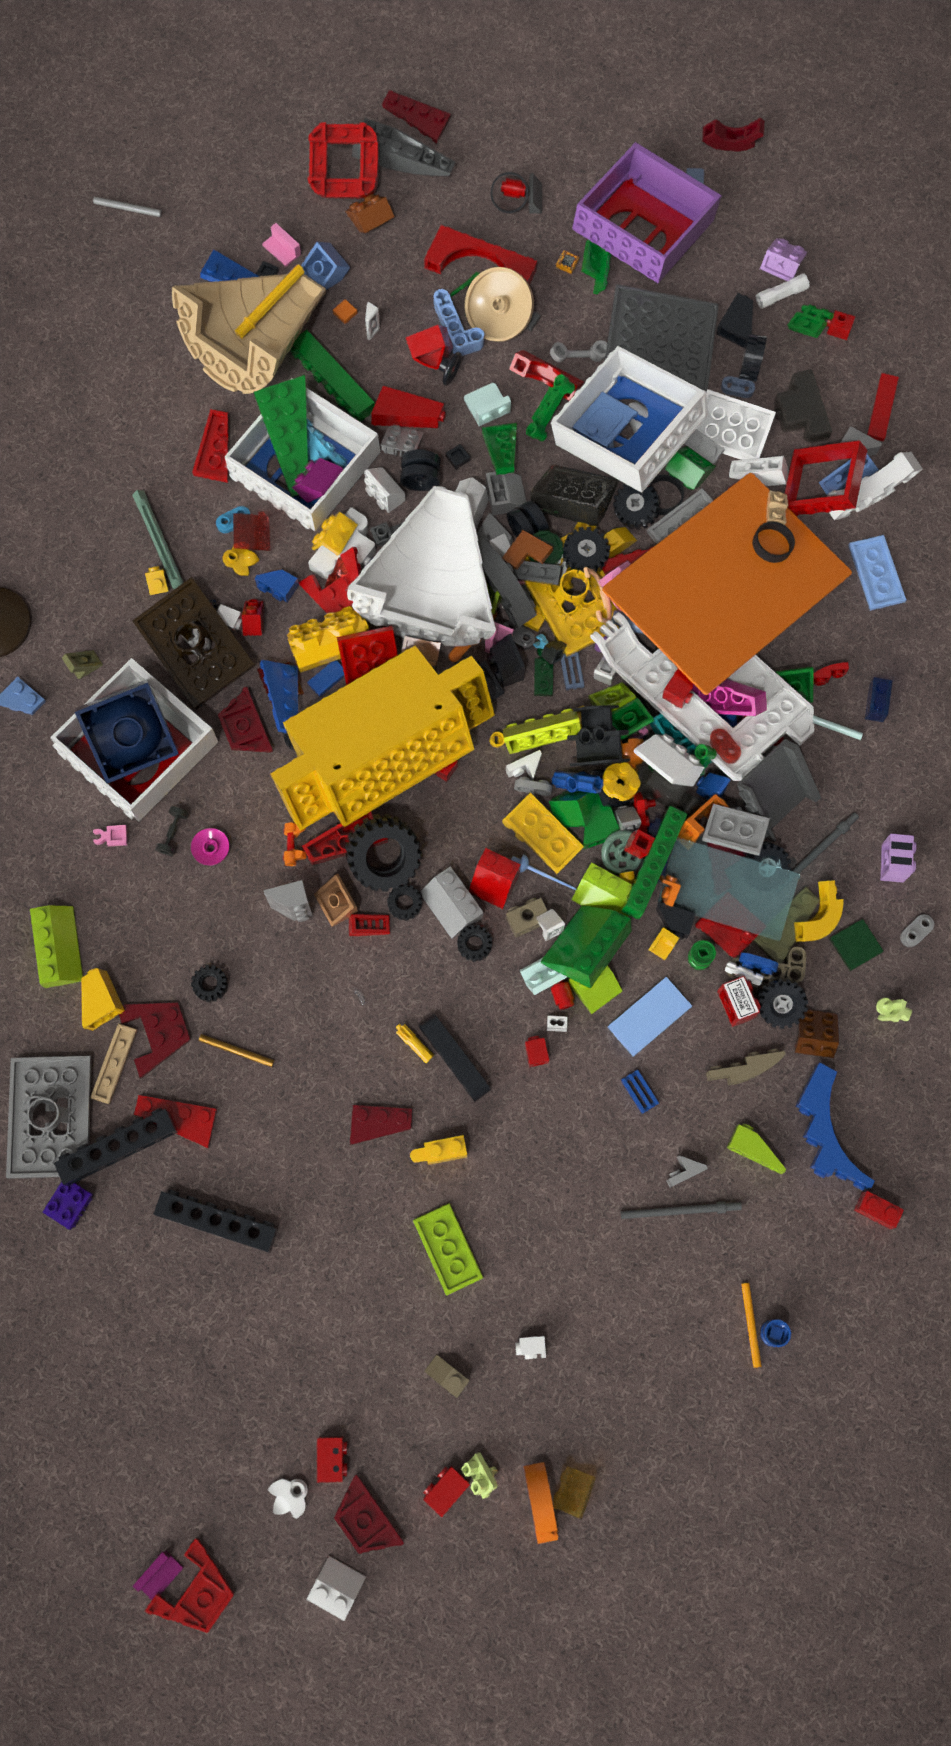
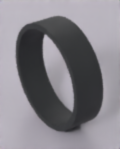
M514 172L500 174L492 183L490 191L491 200L494 206L504 213L519 211L528 199L526 181L522 176ZM504 175H515L526 186L525 201L515 210L500 208L493 198V186Z
M658 475L649 486L659 481H666L674 484L681 494V500L676 506L669 509H661L658 512V515H667L683 502L684 488L675 477Z
M766 522L758 528L752 543L759 557L768 562L778 563L789 557L794 549L795 539L790 529L778 522ZM766 529L780 532L789 543V552L783 555H773L767 552L759 543L758 533Z

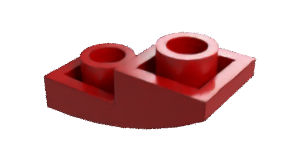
M848 662L832 664L816 671L813 674V684L823 686L829 682L831 676L833 678L843 677L849 670Z

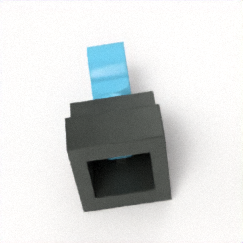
M543 634L536 636L539 641L533 643L536 648L543 649L542 658L551 665L562 659L567 646L564 642L560 641L557 643L552 641L549 643Z

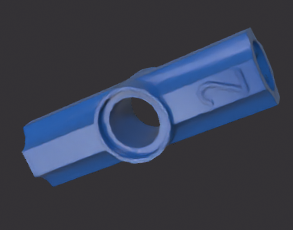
M556 771L552 777V784L556 788L567 789L571 793L582 791L597 794L601 792L604 786L603 779L600 776L588 775L584 771L579 773Z

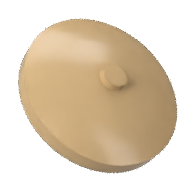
M504 267L487 269L472 281L465 297L467 320L472 328L482 329L484 338L487 340L503 342L517 337L528 326L533 314L534 298L532 290L525 278L514 270Z

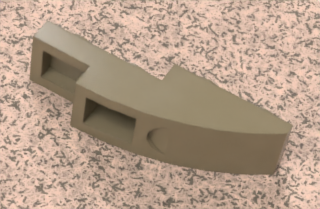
M771 1049L767 1051V1054L761 1055L759 1052L748 1053V1057L743 1059L744 1065L733 1063L730 1064V1068H722V1066L711 1067V1070L706 1073L707 1081L727 1078L728 1086L749 1081L768 1071L785 1056V1051L779 1052V1049Z

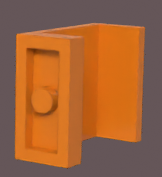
M716 794L683 824L677 840L688 850L695 845L705 829L698 821L703 816L709 819L713 804L729 808L726 802Z

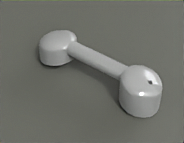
M602 340L596 341L589 350H567L564 344L556 342L550 349V355L556 362H563L566 358L590 357L593 361L600 362L605 359L607 342Z

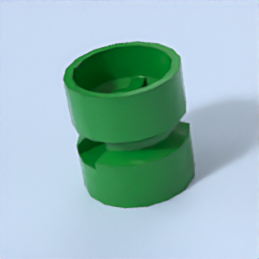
M698 941L694 943L688 953V963L696 970H705L715 959L716 950L709 941Z

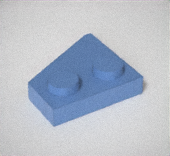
M19 677L0 694V706L14 711H23L31 715L46 702Z

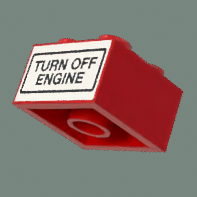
M745 976L722 984L717 991L732 1027L753 1020L760 1013V1003L757 998L753 997L751 992L753 991L752 985L749 980L745 979Z

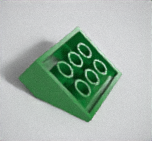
M582 905L540 962L591 989L631 933V918L614 910Z

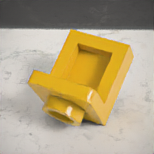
M159 566L148 568L149 571L145 572L150 595L168 592L164 568L160 569Z

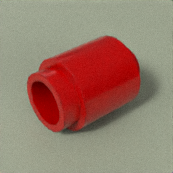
M506 178V181H502L501 192H504L503 196L520 198L524 197L526 186L522 180Z
M561 980L550 988L555 1004L559 1006L560 1010L574 1006L573 1001L575 999L569 982Z

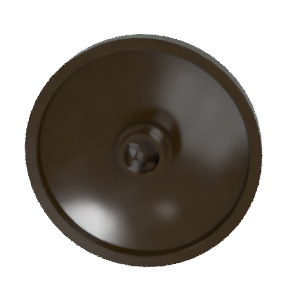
M0 587V657L14 652L24 643L30 632L31 616L27 605L19 595L9 589Z

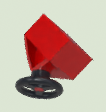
M436 325L405 337L412 358L426 367L443 372V385H449L460 367L462 354L461 352H456L451 359L447 358L453 349L447 327Z

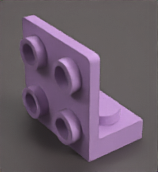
M776 238L768 248L760 269L789 281L795 277L800 263L807 255V251L801 246L789 244L785 239Z

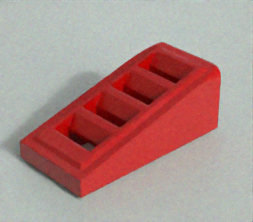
M351 914L349 917V936L390 934L389 915ZM372 920H375V929H372ZM379 920H383V929L379 927ZM356 921H359V929H356ZM364 921H367V929H364Z

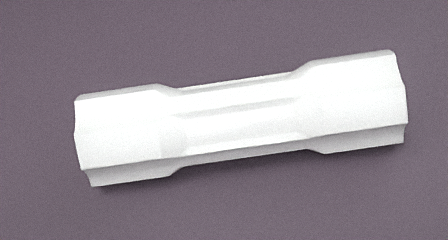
M803 273L776 287L757 293L756 301L758 306L763 309L783 298L809 288L807 276Z

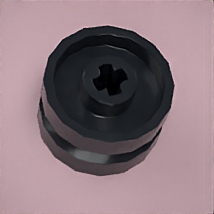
M411 450L404 453L401 458L400 483L403 487L413 491H430L433 486L438 487L440 484L441 458L436 453L427 450Z
M531 500L520 505V510L515 508L507 513L508 524L516 538L522 530L531 535L539 531H550L542 511Z

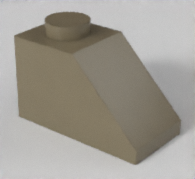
M438 1355L434 1357L424 1371L456 1398L470 1381Z

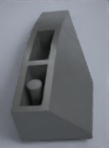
M367 118L364 119L363 123H366L375 131L379 140V166L419 175L450 176L456 163L452 159L397 128ZM353 144L352 157L360 159L361 144Z

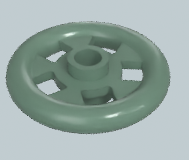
M618 830L609 835L604 841L601 857L603 864L610 872L619 875V873L634 871L640 866L643 858L635 857L633 861L630 860L632 855L628 852L624 856L621 854L633 831ZM620 839L621 843L615 847L613 842ZM614 852L615 859L613 860L609 858V853ZM619 861L626 862V866L619 867Z

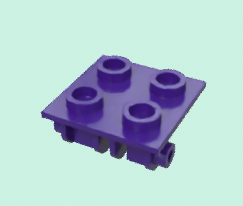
M61 1182L43 1210V1213L65 1228L72 1230L80 1219L78 1216H83L81 1211H86L84 1207H87L90 1201L93 1200L91 1198L93 1194L75 1183L65 1186Z

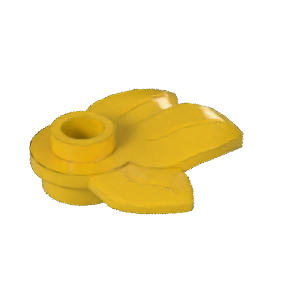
M239 542L234 544L232 550L224 552L222 560L227 567L233 568L236 574L248 576V567L258 563L259 557L254 552L248 551L249 543Z

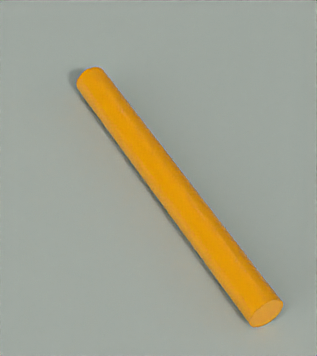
M744 1283L741 1286L753 1367H762L750 1284Z

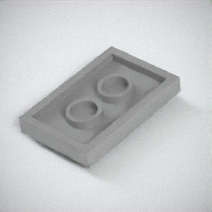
M713 804L703 835V841L759 856L770 818Z

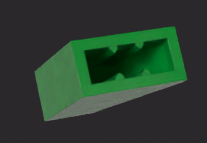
M595 793L588 827H584V850L603 844L609 835L620 830L611 807H603L598 793Z

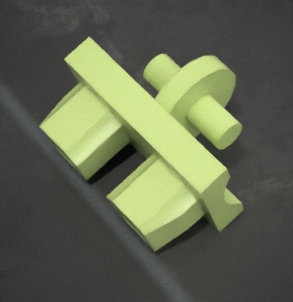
M881 998L876 1004L877 1011L880 1013L877 1019L881 1021L898 1022L900 1019L909 1021L912 1010L905 1007L907 1002L903 999L890 1000L888 998Z
M481 1453L475 1454L461 1468L464 1476H471L474 1481L471 1484L474 1495L481 1494L484 1499L489 1497L490 1493L498 1487L494 1478L497 1469L496 1467L489 1468Z

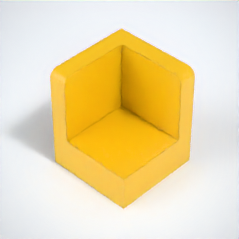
M663 927L650 946L649 951L666 960L678 942L679 937Z

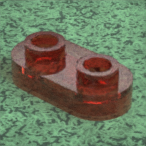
M723 729L714 730L709 740L711 746L716 749L724 762L729 764L736 763L741 756L740 747L727 731ZM729 750H733L735 753L731 754Z

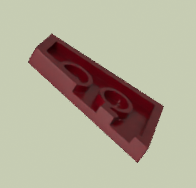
M353 1105L350 1146L411 1130L412 1109Z

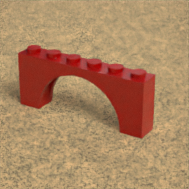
M442 225L424 258L425 269L441 274L444 268L456 259L467 256L483 257L494 262L498 267L518 272L525 278L529 286L537 271V261L531 257L522 256L515 251L506 250L499 245L490 244L483 239L474 238L467 233H461L451 227Z

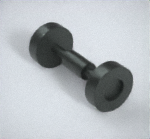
M171 806L169 814L175 816L173 824L171 823L166 835L168 838L165 844L157 843L155 848L156 851L169 856H173L175 853V849L170 847L169 844L176 833L177 821L179 818L187 819L189 814L184 809Z

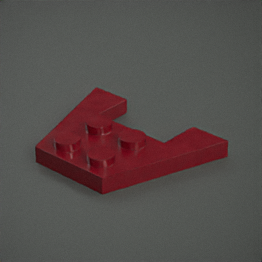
M179 1003L123 1005L125 1011L119 1014L122 1024L141 1018L152 1053L134 1059L140 1079L191 1041Z

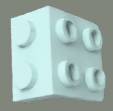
M495 383L486 385L464 396V401L478 426L511 412L509 396L503 397Z

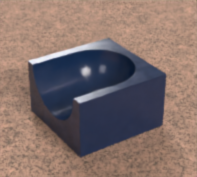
M148 679L77 707L74 712L106 784L179 754L178 747Z

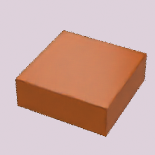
M346 299L333 309V314L344 324L358 314L357 309Z

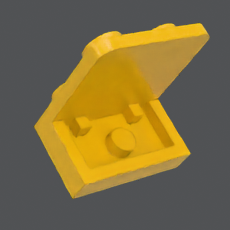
M341 512L336 515L332 514L329 519L326 518L322 523L320 534L317 533L313 538L312 543L314 544L312 549L316 550L323 545L337 556L340 555L358 524Z

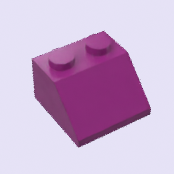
M322 458L315 461L310 460L304 467L306 469L305 472L300 473L294 481L296 483L292 488L309 503L323 496L344 469Z

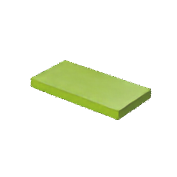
M450 1203L413 1220L446 1296L483 1279Z

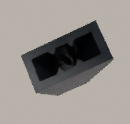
M737 293L720 321L716 335L745 348L749 333L752 334L753 300L746 295Z

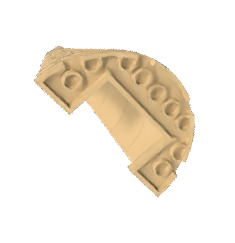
M287 274L194 283V285L172 286L173 308L178 309L180 319L176 322L182 338L193 358H199L205 366L203 371L222 387L233 392L240 390L243 394H249L264 388L273 379L313 310L325 295L326 289L303 274L255 324V328H251L242 339L236 335L234 330L244 321L243 318L248 317Z

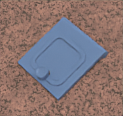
M601 392L572 428L607 449L632 418L637 417L638 411L605 392Z

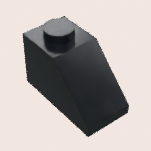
M658 902L656 911L666 929L679 937V940L687 939L690 935L696 913Z

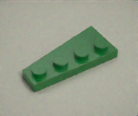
M517 423L482 427V435L496 475L514 473Z

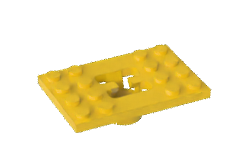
M568 535L560 538L563 543V547ZM527 556V558L524 560V561H529V562H531V561L529 560L528 556ZM569 567L561 577L560 586L555 593L551 588V584L524 581L557 641H562L567 645L564 651L566 657L594 644L595 642L591 639L590 635L595 631L602 637L606 636L600 631V627L605 625V623L598 621L596 611L600 610L602 618L607 619V611L604 608L600 595V587L591 574L589 578H586L584 572L571 570V567ZM603 570L600 573L597 571L598 576L602 579L605 576ZM572 577L582 579L586 585L585 592L571 598V595L565 591L574 588L571 583ZM590 590L595 600L585 603L584 599ZM565 600L573 603L575 610L566 613L562 608ZM610 600L611 606H612V607H611V612H612V616H613L614 611H615V610L618 611V610H617V608L615 607V605L613 604V602Z

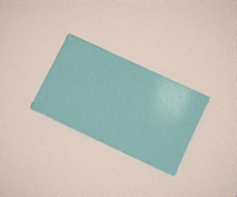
M678 837L675 841L666 875L669 874L676 877L677 881L681 884L673 905L674 907L696 913L695 916L777 941L782 939L783 929L798 880L800 879V873ZM663 883L658 902L664 903L661 895L664 887L668 886L667 884Z

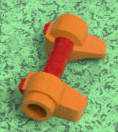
M285 823L284 835L287 836V851L283 855L285 866H296L297 861L306 859L304 851L295 850L294 839L301 832L305 831V829L300 831L295 823Z

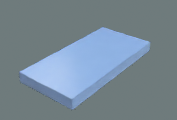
M881 535L849 543L848 546L870 610L904 603L906 597L885 536Z
M665 977L608 1026V1029L634 1057L687 1012L692 1005L672 982Z

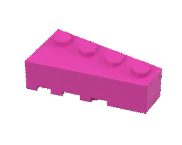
M726 679L711 693L704 695L693 684L692 691L717 714L757 716L767 710L766 691Z

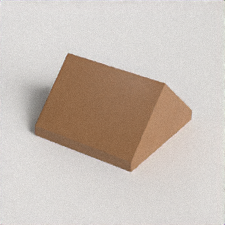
M339 874L332 877L314 893L332 927L348 919L351 914L358 913L357 907Z

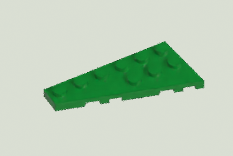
M305 375L254 391L253 393L292 498L299 496L292 488L296 483L294 480L300 473L305 472L306 469L304 467L308 463Z

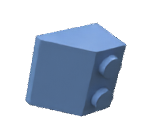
M316 242L301 265L304 269L303 274L323 286L326 290L340 282L350 269V266L331 243Z

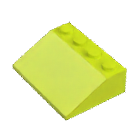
M566 709L561 711V714H547L538 720L534 718L528 719L520 725H517V723L509 724L503 729V736L509 754L567 740V736L578 735L581 726L577 712H573L572 709Z

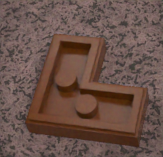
M522 530L502 559L505 563L508 562L512 568L518 570L527 556L543 564L552 553L553 547Z

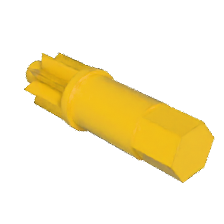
M401 1024L396 1026L398 1030L396 1033L425 1063L434 1057V1054L405 1024L403 1026Z

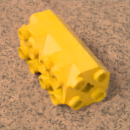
M345 607L341 611L327 613L324 616L325 620L323 622H318L317 619H310L306 623L291 626L287 637L300 673L341 659L337 637L369 630L366 619L360 616L352 607Z

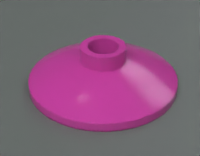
M203 829L194 836L191 842V852L199 863L208 866L216 865L222 862L228 855L229 841L226 835L218 829ZM214 846V850L210 852L208 847Z

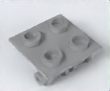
M398 425L388 426L380 444L382 446L381 451L397 456L399 450L400 457H402L403 452L406 453L418 449L424 432L403 428Z

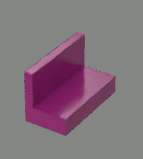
M165 1550L132 1587L137 1592L142 1590L153 1600L157 1593L161 1594L184 1567Z

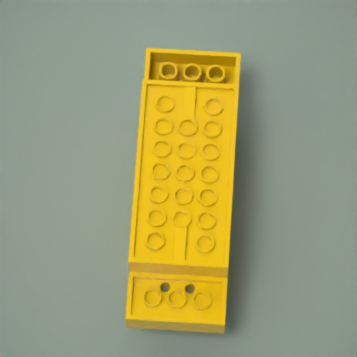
M413 646L283 722L298 757L283 767L276 769L270 775L289 815L299 830L305 829L332 812L335 813L345 827L475 750L469 731L495 716L484 671L474 658L470 656L438 675L419 649Z

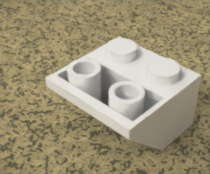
M382 467L370 468L364 471L365 490L370 497H375L378 506L382 510L385 509L390 513L405 502V492Z

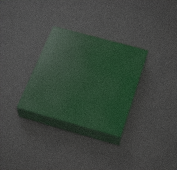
M863 919L829 938L849 971L856 969L884 952Z

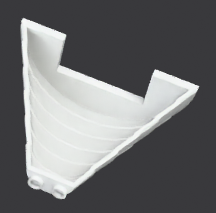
M433 486L420 504L405 519L404 523L391 535L390 540L377 552L375 557L363 568L361 574L349 585L347 591L348 600L353 601L352 607L360 616L376 627L383 625L386 627L392 626L396 636L402 638L410 636L430 641H441L444 646L474 645L480 642V638L484 637L487 640L493 636L496 627L491 612L492 606L483 572V561L478 545L469 496L462 492L447 490L442 486Z

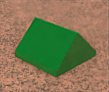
M813 667L775 672L809 703L813 702Z
M564 791L549 801L553 816L564 827H588L595 793L582 791L571 793Z

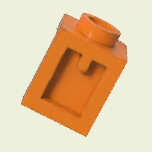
M667 874L666 877L660 875V881L668 885L662 891V900L666 905L673 907L681 884L672 875Z

